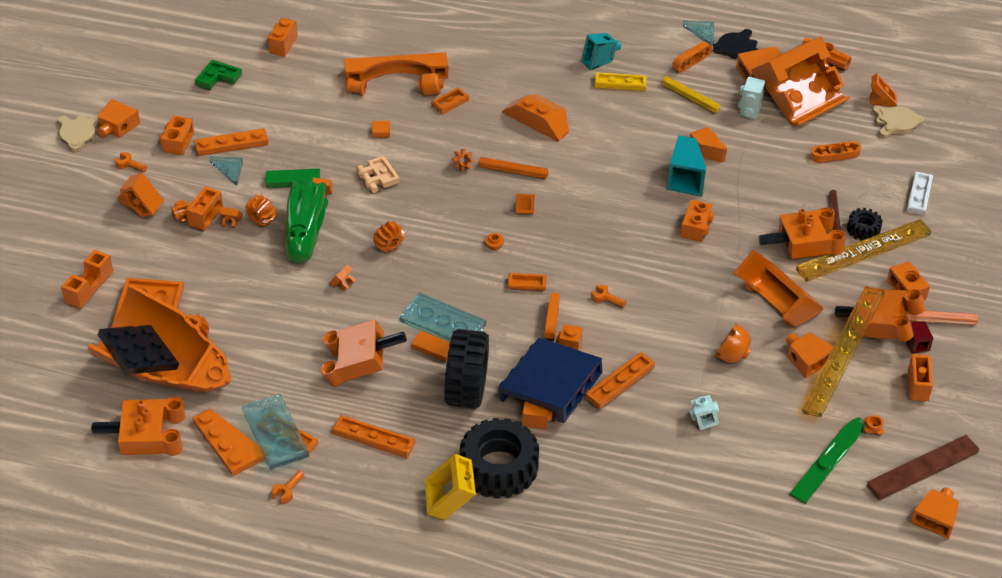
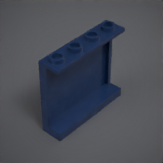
M538 338L529 347L527 353L520 358L515 368L511 369L506 379L500 383L498 391L500 392L501 402H504L508 396H512L556 411L557 421L565 423L603 373L602 358Z

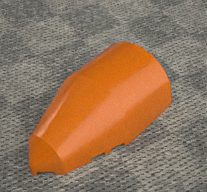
M129 284L124 303L110 328L151 325L179 362L177 370L129 375L145 383L208 393L227 386L231 381V376L227 365V358L222 351L200 332V329L187 318L183 311L137 286ZM102 341L97 346L89 344L88 351L90 354L122 371Z

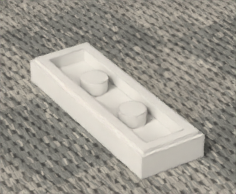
M915 172L907 212L925 216L933 175Z

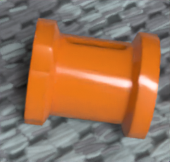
M349 78L346 92L360 93L361 96H364L367 91V81L363 80L361 82Z

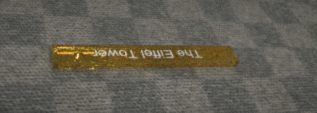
M919 219L844 247L842 254H826L796 266V270L808 282L927 237L931 234V230Z

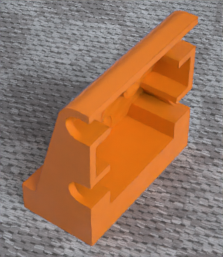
M821 36L751 69L755 78L765 80V88L793 126L801 125L850 99L849 95L843 96L840 92V88L844 84L836 67H830L826 62V58L830 54Z

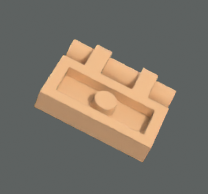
M385 156L369 160L368 167L364 168L363 165L357 167L359 177L365 181V186L373 193L378 191L377 185L379 184L386 188L400 183V177Z

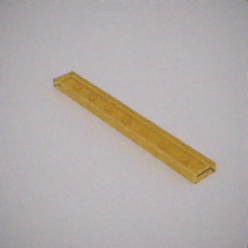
M864 287L801 409L803 414L822 417L885 294L883 289Z

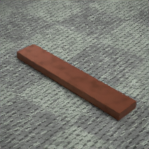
M966 434L868 481L867 487L878 500H882L977 454L979 448Z

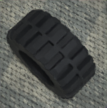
M465 329L453 331L449 344L444 384V400L449 406L474 409L481 406L489 357V335L487 333Z
M493 418L492 421L484 420L481 421L480 425L475 424L471 427V431L468 430L460 443V456L472 460L475 492L478 493L480 491L486 497L491 495L494 498H500V496L509 498L512 497V494L516 493L518 495L522 493L523 488L528 489L532 485V482L537 477L539 467V444L535 435L531 434L530 429L526 426L522 427V424L517 421L511 422V419L504 418V420H499V418ZM501 451L513 455L516 459L507 464H493L487 462L482 457L491 452Z

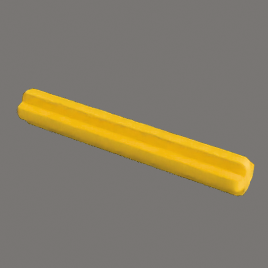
M665 76L662 79L663 86L713 113H717L720 110L721 105L669 76Z

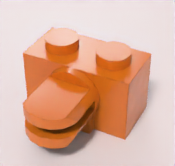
M144 173L131 175L120 188L121 193L118 196V200L123 206L131 207L141 218L154 215L164 202L159 192L153 187Z

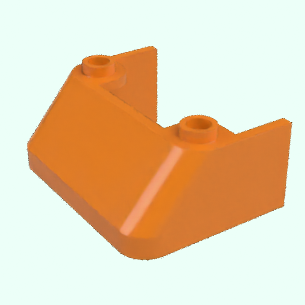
M752 250L733 272L746 282L744 286L752 293L757 291L777 308L783 315V321L790 327L793 325L798 327L820 314L824 309L820 303L780 268L755 250Z

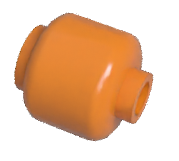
M437 73L422 74L421 78L418 79L419 92H422L424 96L438 95L441 92V88H444L443 78H439Z

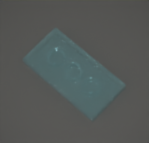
M420 292L399 317L400 322L448 342L451 341L453 331L457 329L482 331L486 326V320Z
M281 394L242 406L245 418L270 470L309 457V451Z

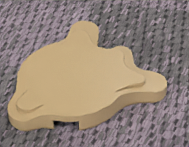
M877 105L873 108V113L878 116L876 124L883 126L879 133L882 138H888L893 134H909L914 128L916 129L918 126H921L924 121L921 115L905 107L885 108Z
M79 115L75 120H71L67 116L58 117V124L61 126L60 138L62 142L65 141L67 143V146L72 151H80L82 147L86 146L85 142L95 139L96 128L99 126L98 116L87 118Z

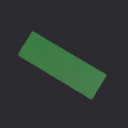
M320 168L266 171V188L291 187L293 181L298 183L313 181V178H321Z

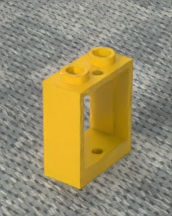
M454 454L424 479L428 515L446 520L476 495L471 459ZM452 480L453 489L444 495L443 486Z

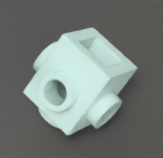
M710 395L691 400L693 409L689 410L693 421L697 420L700 430L720 424L717 414L720 413L717 401L712 402Z

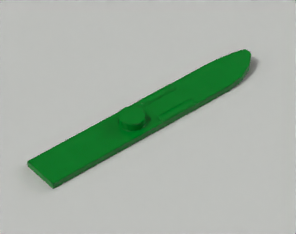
M860 417L851 420L840 430L789 494L790 496L804 504L808 502L859 438L863 427V421Z

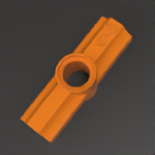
M806 37V38L803 40L802 44L805 43V42H808V41H810V40H812V39H809V38ZM824 42L830 54L826 58L827 64L847 70L852 57L835 50L833 44Z

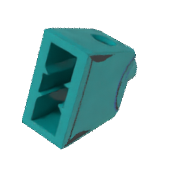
M608 33L588 34L581 62L590 71L612 62L615 51L621 49L620 41L615 40Z

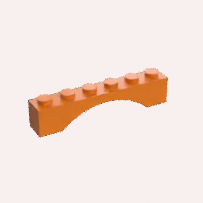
M446 52L344 59L346 85L349 78L368 82L378 76L392 73H410L420 76L427 73H437L439 78L448 79Z

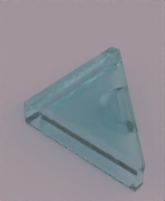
M683 20L684 28L711 46L714 45V22Z
M210 156V163L234 185H238L243 158Z

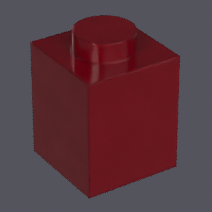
M912 322L911 326L914 335L912 339L906 341L911 354L930 351L934 338L926 322Z

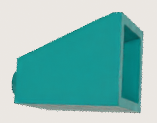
M678 135L670 161L667 190L702 197L706 165L697 139Z

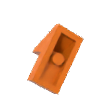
M878 73L871 76L870 86L873 92L870 93V104L889 107L897 106L896 92Z

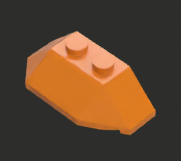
M538 94L527 95L517 99L502 110L503 114L558 142L569 133L565 108Z

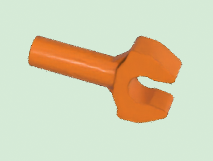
M120 152V159L114 158L115 165L121 170L127 166L143 172L147 170V165L132 160L131 153Z
M596 285V292H591V298L598 304L606 300L622 308L626 306L627 301L609 294L608 286Z
M298 470L285 485L275 484L272 488V498L275 499L279 494L283 493L280 498L281 504L290 502L293 499L291 490L305 476L304 473Z

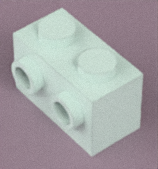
M748 77L746 84L741 86L740 95L742 98H740L738 103L740 116L757 120L762 105L765 80Z

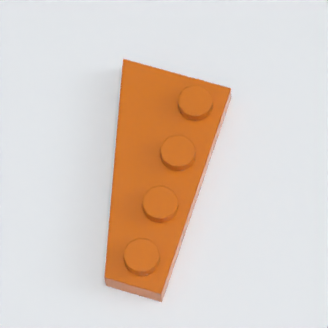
M212 409L192 417L195 426L232 476L269 458L267 451Z

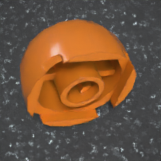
M736 323L721 344V348L717 350L715 356L726 363H736L742 358L746 360L752 351L749 348L751 344L749 333Z

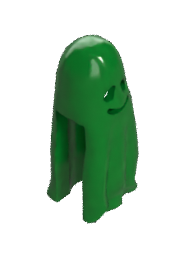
M293 181L287 200L285 254L288 260L293 263H304L313 255L328 206V199L324 198L327 187L324 182L317 184L312 181H303L302 183Z

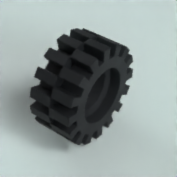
M857 208L856 211L853 210L849 215L847 231L850 232L849 235L851 237L855 235L854 239L860 238V241L866 239L867 242L870 241V238L872 241L875 240L876 237L878 238L883 220L881 215H877L878 212L876 211L873 213V209L870 208L869 211L866 208H863V210ZM860 223H865V224H868L869 226H864V225H861Z

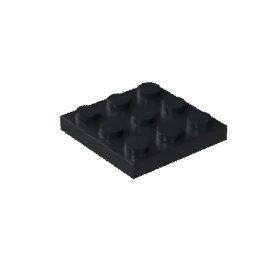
M151 325L100 329L97 334L125 375L177 370L179 362Z

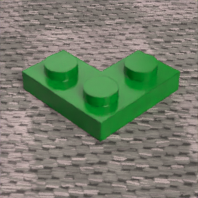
M211 60L195 79V85L211 90L218 80L235 84L242 75V69Z

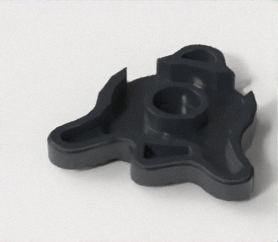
M744 29L738 33H726L713 45L714 53L722 55L727 53L734 59H737L740 53L759 49L757 48V40L750 39L752 36L750 29Z

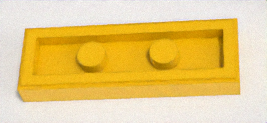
M596 72L594 88L646 91L647 76Z

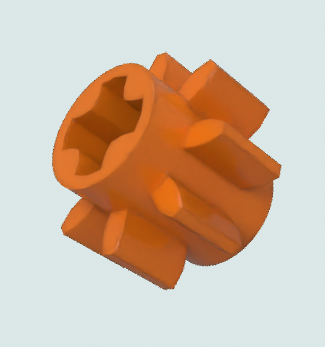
M461 149L460 152L454 151L455 156L451 158L454 162L453 168L459 167V171H464L465 168L471 169L470 164L474 162L471 157L472 152L466 153V149Z
M184 199L174 202L175 206L171 207L174 219H180L181 223L188 221L186 209L189 207L190 202H185Z

